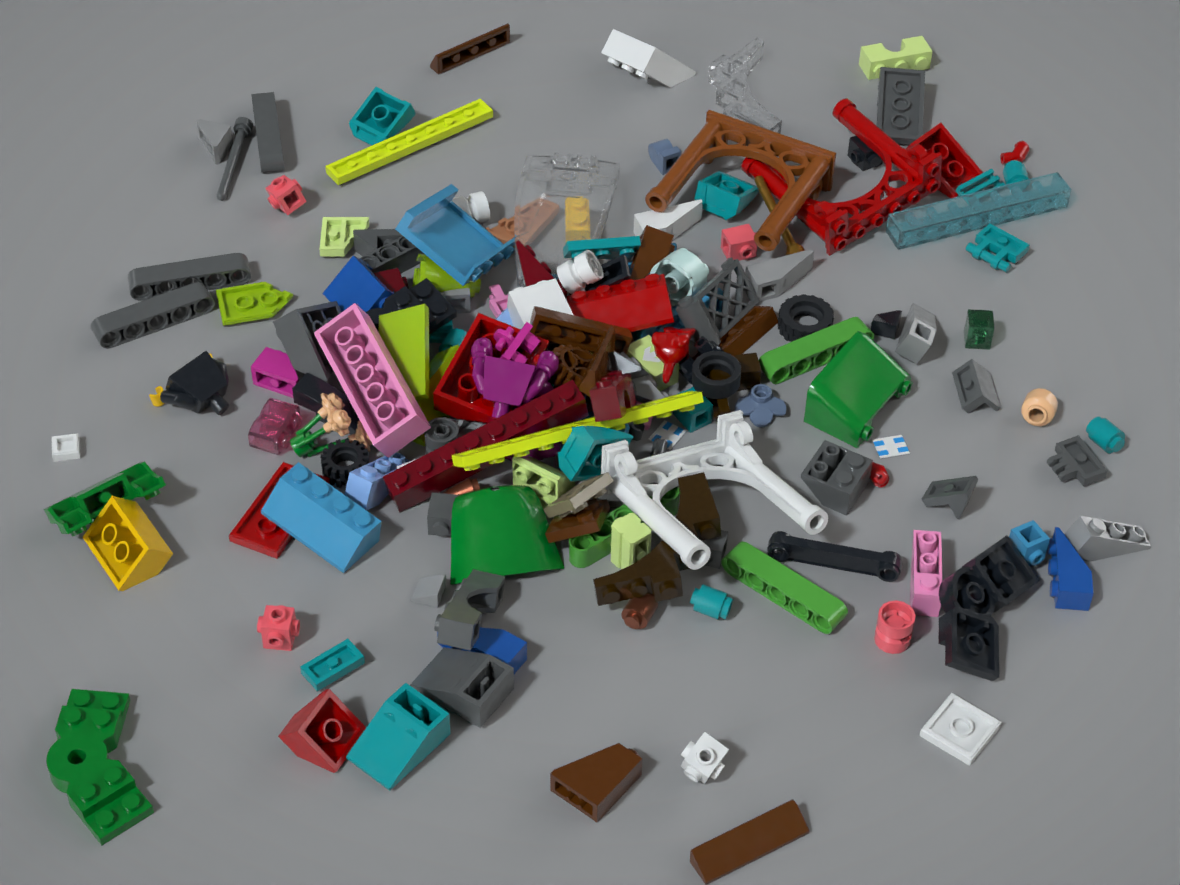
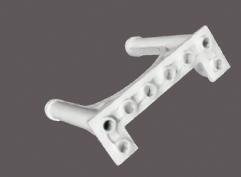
M741 410L718 416L716 439L647 458L635 460L633 454L629 452L628 441L626 440L602 446L601 474L609 472L614 480L605 487L607 492L603 495L614 494L675 550L680 555L681 561L690 569L696 570L703 567L708 562L711 551L703 541L699 540L660 502L661 498L668 491L678 486V478L704 472L706 479L732 480L750 485L765 495L810 535L820 533L828 523V514L822 508L812 505L762 463L760 457L749 444L753 442V433L749 424L743 421L744 417Z

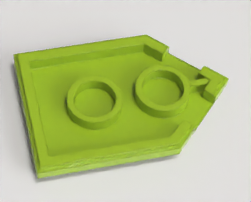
M267 282L216 289L223 326L272 318L293 298L292 293L285 290L283 292L279 291Z

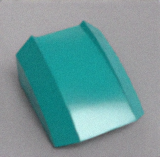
M375 87L349 121V126L354 137L374 145L399 133L411 121L416 112L411 103L405 100L402 101Z
M718 171L698 182L694 199L702 200V209L727 220L744 210L756 197L759 190L753 184Z
M572 427V432L562 450L558 452L559 468L570 481H583L601 475L602 446L623 440L628 441L629 446L633 436L605 427Z

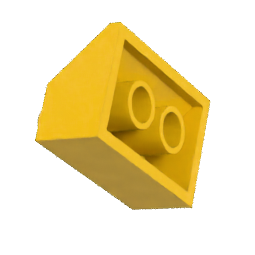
M111 496L82 537L118 591H125L158 575L173 555V552L136 501Z

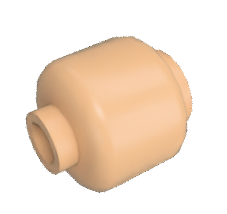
M1033 389L1024 399L1021 407L1022 416L1033 426H1045L1053 420L1057 411L1058 401L1055 395L1047 389Z

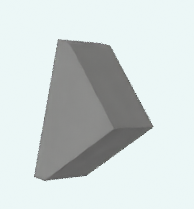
M202 119L196 120L200 141L216 165L220 164L233 145L231 126Z

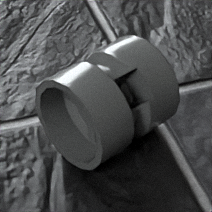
M441 417L428 422L431 428L425 432L426 454L459 438L458 425L455 421Z

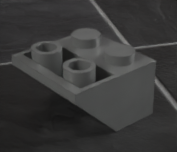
M824 440L801 473V478L823 506L847 516L870 482L873 460Z

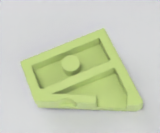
M323 217L319 248L320 256H345L354 246L353 230L368 229L369 217Z

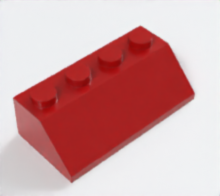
M650 274L642 279H628L620 284L612 286L602 285L595 290L586 292L576 291L567 296V303L574 316L627 328L630 332L674 322L671 299L664 274Z

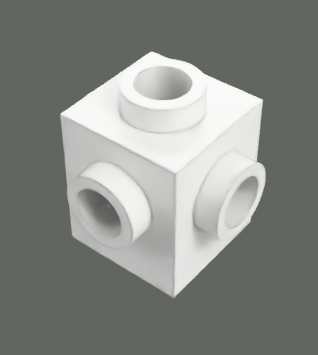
M704 732L696 744L690 741L681 754L685 758L681 764V767L685 769L683 771L684 774L692 781L699 782L700 780L704 784L710 777L715 780L725 767L721 761L729 749Z

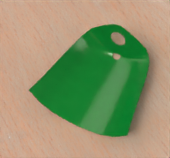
M525 485L495 486L460 494L455 498L451 517L450 585L462 583V580L464 578L467 579L473 569L501 576L564 569L555 542L548 543L545 533L549 524L541 502L531 487Z

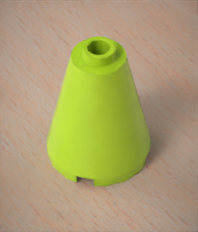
M418 254L416 261L420 262V268L414 269L412 287L427 278L439 292L470 288V298H473L475 293L480 292V278L475 282L470 281L462 286L428 256Z

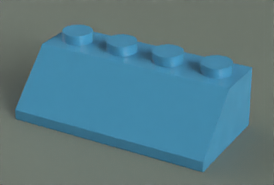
M299 462L279 479L261 510L262 515L342 573H345L380 541L381 520Z

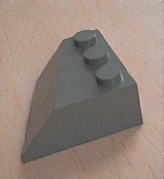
M337 301L295 309L273 321L276 334L281 340L293 368L304 374L310 373L323 381H327L331 377L330 374L334 371L314 332L342 313Z

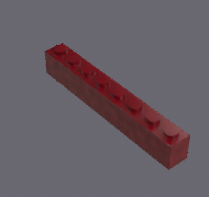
M571 380L383 476L387 491L398 511L402 512L430 498L431 493H439L494 465L489 464V461L480 463V468L464 471V468L453 465L452 455L580 421L589 416L586 400L575 382Z

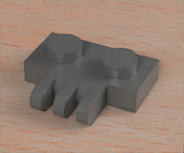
M1079 435L1056 443L1055 451L1057 455L1051 456L1047 460V464L1053 467L1052 470L1055 474H1059L1058 478L1062 482L1076 477L1085 486L1102 480L1107 475L1106 468Z

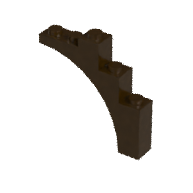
M705 473L678 478L680 504L676 519L701 541L722 537L720 516ZM662 540L650 553L634 564L615 573L593 579L598 606L633 599L634 597L640 598L646 594H653L655 602L683 596L679 571L690 568L681 561L680 555Z

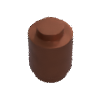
M653 594L629 599L621 613L622 619L632 629H644L658 608V602H655Z

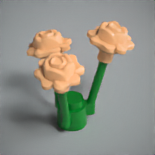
M330 393L329 395L321 394L323 407L317 411L318 415L302 429L296 431V436L290 439V444L299 457L306 454L312 457L319 452H323L325 447L328 448V444L315 447L318 445L316 438L326 432L335 431L342 437L349 434L348 427L350 426L351 418L345 410H342L345 404L335 393ZM327 417L328 422L323 424L321 429L314 433L309 431L322 418L325 419ZM358 421L355 434L348 435L346 439H350V443L354 440L358 441L359 445L362 443L369 452L372 442L361 421Z

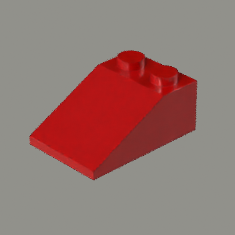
M941 122L906 148L908 150L915 144H920L926 149L928 155L933 152H940L942 154L941 187L938 191L952 200L959 196L955 192L959 185L983 173Z

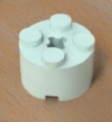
M680 248L655 264L650 274L665 275L671 305L675 306L678 305L682 298L686 296L693 297L707 284L709 268L695 254L685 248Z

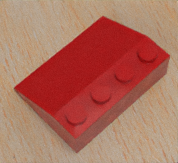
M478 313L433 393L434 409L457 419L486 423L495 420L496 418L492 417L495 401L483 399V395L478 392L472 377L474 365L472 363L471 347L475 340L486 337L492 343L493 357L500 358L507 348L503 347L501 351L495 348L497 342L493 335L496 330H506L508 327H512L514 329L512 336L515 337L520 329ZM536 336L540 342L531 354L520 346L516 351L527 358L525 364L537 366L539 356L546 350L549 340ZM510 405L509 412L514 409L515 405Z

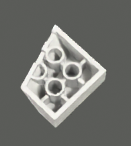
M615 29L612 30L601 52L609 57L607 61L617 67L622 64L621 68L631 73L635 70L636 75L646 80L650 77L670 88L696 74L695 70L656 47Z

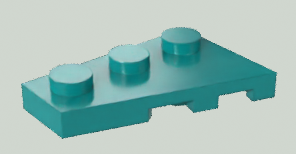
M640 236L567 241L563 247L564 258L574 260V257L580 253L590 250L597 259L613 260L621 255H625L627 260H631L641 246Z

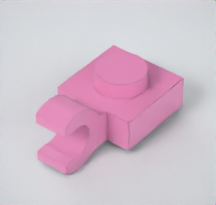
M499 284L489 286L492 292L489 295V308L496 318L507 308L508 295L503 293Z

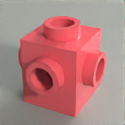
M285 175L274 179L265 188L269 194L267 199L275 210L279 208L287 215L307 202L301 193L302 187L295 179L291 180Z
M266 605L264 615L259 616L257 622V632L262 635L263 648L292 651L295 636L298 637L300 631V620L296 619L294 607Z

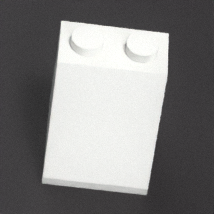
M556 278L548 281L542 280L527 287H518L508 293L507 308L513 326L518 329H522L526 322L530 323L534 306L573 315ZM549 342L545 351L558 348L561 344Z

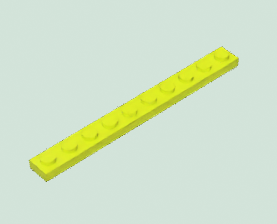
M687 391L635 405L632 408L626 409L627 413L622 418L595 422V417L461 452L452 455L453 465L464 468V471H470L480 468V463L489 461V464L505 461V456H526L530 454L529 450L538 448L539 451L554 448L553 443L562 441V444H565L572 432V427L597 426L621 430L626 428V423H646L649 421L648 417L655 415L656 418L671 416V411L677 409L680 412L695 409L694 405L704 402L702 392Z

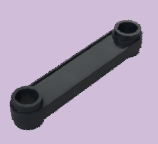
M784 531L774 532L769 539L767 547L768 556L778 562L789 560L877 576L886 582L896 581L902 569L901 556L893 551L882 553L793 537Z

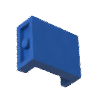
M353 255L322 294L330 302L337 301L341 312L354 303L366 312L375 308H383L385 299L394 294V292L387 289L371 272L373 268L367 262Z

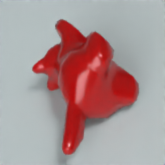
M665 327L663 332L653 333L652 344L654 345L655 355L664 363L662 378L665 384L669 382L675 364L679 363L687 353L689 354V340L694 335L695 328L677 329Z

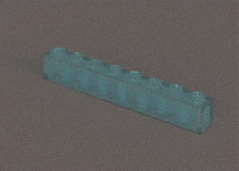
M1056 172L888 214L886 233L898 250L980 230L989 223L995 226L1067 208L1072 189L1060 174Z

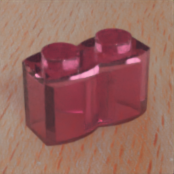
M273 398L268 399L262 408L260 416L256 418L249 430V446L279 455L283 449H287L290 445L291 435L295 430H299L302 424L303 417L300 415L299 406Z

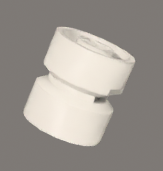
M484 192L471 193L467 199L464 196L453 198L452 202L476 222L490 221V209Z
M586 250L574 257V261L568 260L557 267L558 278L562 286L570 294L584 289L586 283L593 284L604 276L599 260L590 250Z

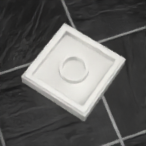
M951 693L923 726L919 736L970 766L1000 729L1002 722Z

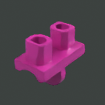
M526 322L515 337L512 336L514 333L512 327H508L506 330H496L493 335L497 342L495 348L498 351H501L503 347L507 348L500 357L501 359L520 363L527 361V358L516 350L520 346L531 354L540 342L530 332L533 327L530 323Z

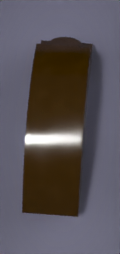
M757 353L734 356L741 365L740 387L737 392L750 390L753 386L760 384L761 367ZM714 369L707 376L708 379L719 381L731 377L725 371ZM707 398L713 404L712 420L718 422L719 415L731 412L727 398Z

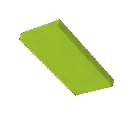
M421 304L379 315V334L416 401L430 398L429 307L426 304Z

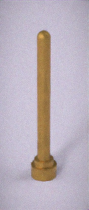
M756 176L755 183L771 213L777 204L764 178ZM787 227L781 235L787 246L785 255L805 251L802 245L795 243Z

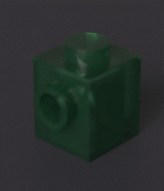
M968 309L964 327L965 348L990 350L994 333L993 311Z

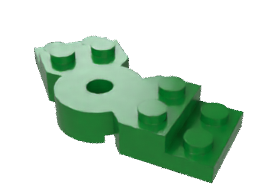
M71 689L67 705H62L55 727L58 740L50 747L46 757V764L53 785L62 793L67 794L71 808L101 846L152 815L154 810L150 802L136 787L135 779L119 760H111L108 756V753L115 750L118 746L130 704L129 693Z

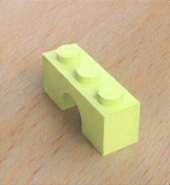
M923 36L902 39L901 49L898 52L887 50L882 43L861 46L859 66L868 80L879 78L880 67L926 70L930 69L933 51Z

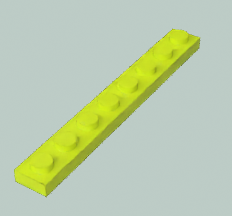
M478 99L325 166L326 173L337 185H341L493 118V110L482 99Z

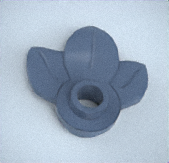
M757 384L752 387L748 396L738 399L735 411L741 410L743 416L748 415L753 425L762 428L771 423L773 415H786V404L783 400L774 397L769 386Z

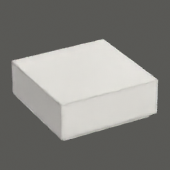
M78 433L52 436L53 462L80 459V439Z

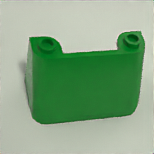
M857 331L809 386L804 422L858 448L864 440L868 441L874 430L871 426L872 419L893 395L900 398L910 392L913 384L910 381L911 376L871 337Z

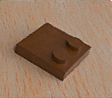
M591 499L586 501L588 506L577 513L571 512L563 518H560L559 515L554 516L545 533L548 543L600 531L611 509L608 500L598 501L597 499Z

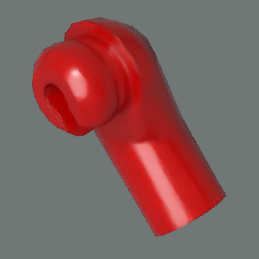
M1019 141L1015 144L1012 152L1001 153V163L1007 164L1012 160L1023 162L1029 153L1028 143Z
M873 462L870 478L875 486L884 487L889 482V475L883 465Z

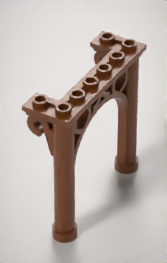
M708 110L706 124L659 184L648 192L645 201L653 211H665L697 168L703 163L711 164L714 158L742 156L762 161L779 171L788 184L787 191L754 235V241L760 249L772 251L779 244L781 235L808 197L817 200L821 190L825 192L832 190L836 153ZM728 140L737 142L738 144L728 145ZM792 161L801 165L790 166L787 165L785 162ZM794 176H800L795 182Z

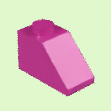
M265 347L251 365L253 385L293 398L292 388L299 380L288 355L282 351Z

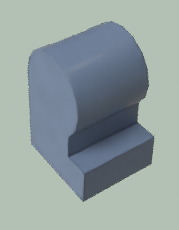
M668 139L651 143L648 146L650 159L662 175H665L681 156V150L677 146L673 147ZM666 161L671 162L672 165L666 166Z

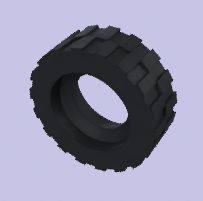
M801 294L800 296L795 295L790 299L788 298L781 304L779 309V333L786 341L792 342L832 326L834 320L833 308L824 299L814 295ZM805 315L817 319L818 323L802 325L793 319L794 317Z

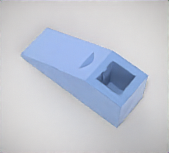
M396 452L389 458L383 456L351 471L344 495L365 510L379 505L389 494L383 476L397 469V466L410 460L406 459L403 454Z

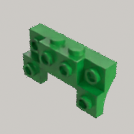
M145 461L139 462L45 508L44 511L50 523L58 525L61 534L70 533L71 536H76L87 530L85 525L94 522L111 496L128 500L144 497L145 500L159 495V489L166 486L163 477L154 473Z

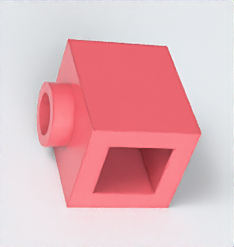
M749 224L722 230L721 249L727 259L733 258V260L738 259L740 261L756 257L757 245L754 241L756 232L752 230Z

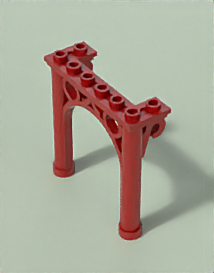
M848 98L840 100L835 105L832 113L833 117L877 153L883 160L886 169L881 181L863 196L838 203H828L825 200L820 202L808 197L795 215L825 242V248L829 256L844 249L856 239L862 238L872 229L880 227L885 221L899 215L903 210L917 204L921 199L935 193L941 187L942 154L940 152H933L928 155L926 149L920 144H915L908 150L902 148L857 110L856 105ZM748 157L743 160L741 165L742 171L749 177L762 176L771 194L780 201L788 189V184L782 174L762 161ZM892 164L896 168H898L899 171H892ZM901 180L906 182L905 185L899 188L889 186V182ZM884 192H885V194H886L888 197H886V198H884L883 200H881V199L884 197ZM848 213L851 214V215H853V216H852L851 218H849V219H848Z

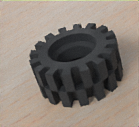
M340 439L336 440V445L332 442L329 443L328 448L325 447L323 454H321L322 475L330 478L332 486L336 482L337 488H341L342 484L347 485L351 471L369 463L368 450L365 449V445L362 443L358 445L356 440L350 443V439H345V443H341ZM342 461L354 462L348 466L337 465V463Z

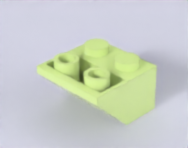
M531 456L512 458L513 485L531 487L537 494L543 509L575 486V481H570L563 472Z

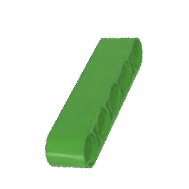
M859 317L849 318L764 353L759 358L761 371L773 384H780L828 364L857 331L867 334L873 340L874 333Z
M678 487L668 491L660 500L663 507L673 516L678 512ZM624 504L608 513L600 531L570 538L569 561L571 565L577 568H586L611 554L612 523L617 518L634 512Z
M739 542L721 561L724 570L729 575L824 634L831 633L848 615V609L841 600L747 542Z

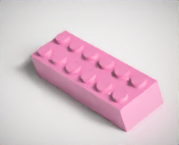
M356 303L314 332L373 446L389 458L431 428L373 321Z

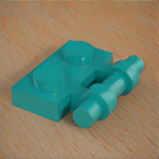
M989 223L976 235L975 243L978 245L969 242L966 246V251L971 253L975 259H982L990 263V267L995 270L1001 269L1004 272H1008L1011 264L1006 262V260L1015 264L1029 251L1030 244Z

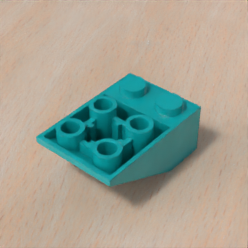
M405 683L383 703L347 754L346 759L390 791L451 734L450 714L412 686Z

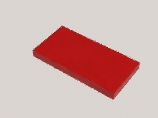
M285 462L280 465L229 534L230 542L276 559L279 558L293 536L262 515L261 510L279 479L294 465ZM316 474L330 484V478Z

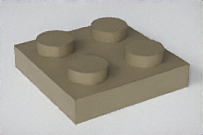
M609 472L581 481L543 510L548 518L557 515L563 518L571 512L577 513L588 506L586 501L591 498L596 499L607 492L605 487L614 480Z

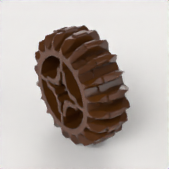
M571 344L566 346L560 345L558 348H554L551 352L558 357V370L548 382L554 385V389L571 380L579 387L594 353L588 352L587 349H581L578 345L573 347ZM581 392L586 400V404L590 405L591 397Z

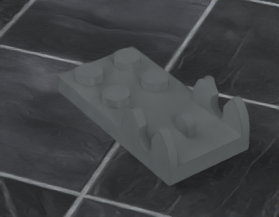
M880 67L876 126L898 144L910 145L923 135L925 70Z

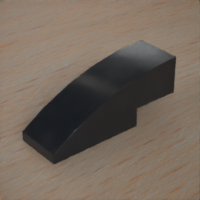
M306 373L292 388L294 403L314 411L318 415L317 411L323 407L321 394L329 395L330 393H335L345 404L342 410H345L351 418V423L348 427L349 434H355L358 421L360 420L347 395L322 379ZM327 417L320 420L323 423L328 422Z

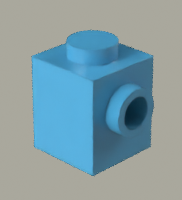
M1034 520L1011 529L1009 538L1028 565L1035 566L1040 564L1045 559L1050 540L1046 533Z

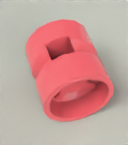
M895 600L888 601L880 607L874 640L875 644L882 651L890 654H899L906 651L910 646L916 617L910 605Z

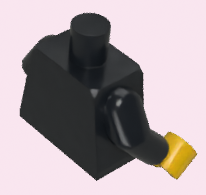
M207 351L203 352L169 376L166 390L158 386L155 388L156 395L149 394L152 404L157 407L165 403L193 410L195 413H201L210 406L217 415L223 414L230 406L223 398L229 382L226 364L214 359L212 354Z

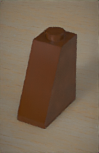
M617 743L554 769L550 773V791L595 822H598L642 776L643 758L635 750L627 749L620 743Z

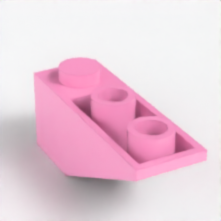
M913 530L910 606L917 616L938 617L941 607L939 587L942 582L941 532Z

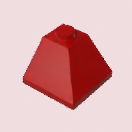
M328 688L294 714L278 737L297 757L335 773L346 760L347 754L364 732L366 726Z

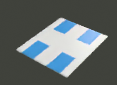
M664 420L650 436L649 440L654 442L657 438L665 439L668 443L667 449L671 450L685 434L686 430Z
M902 435L872 439L880 459L910 454Z

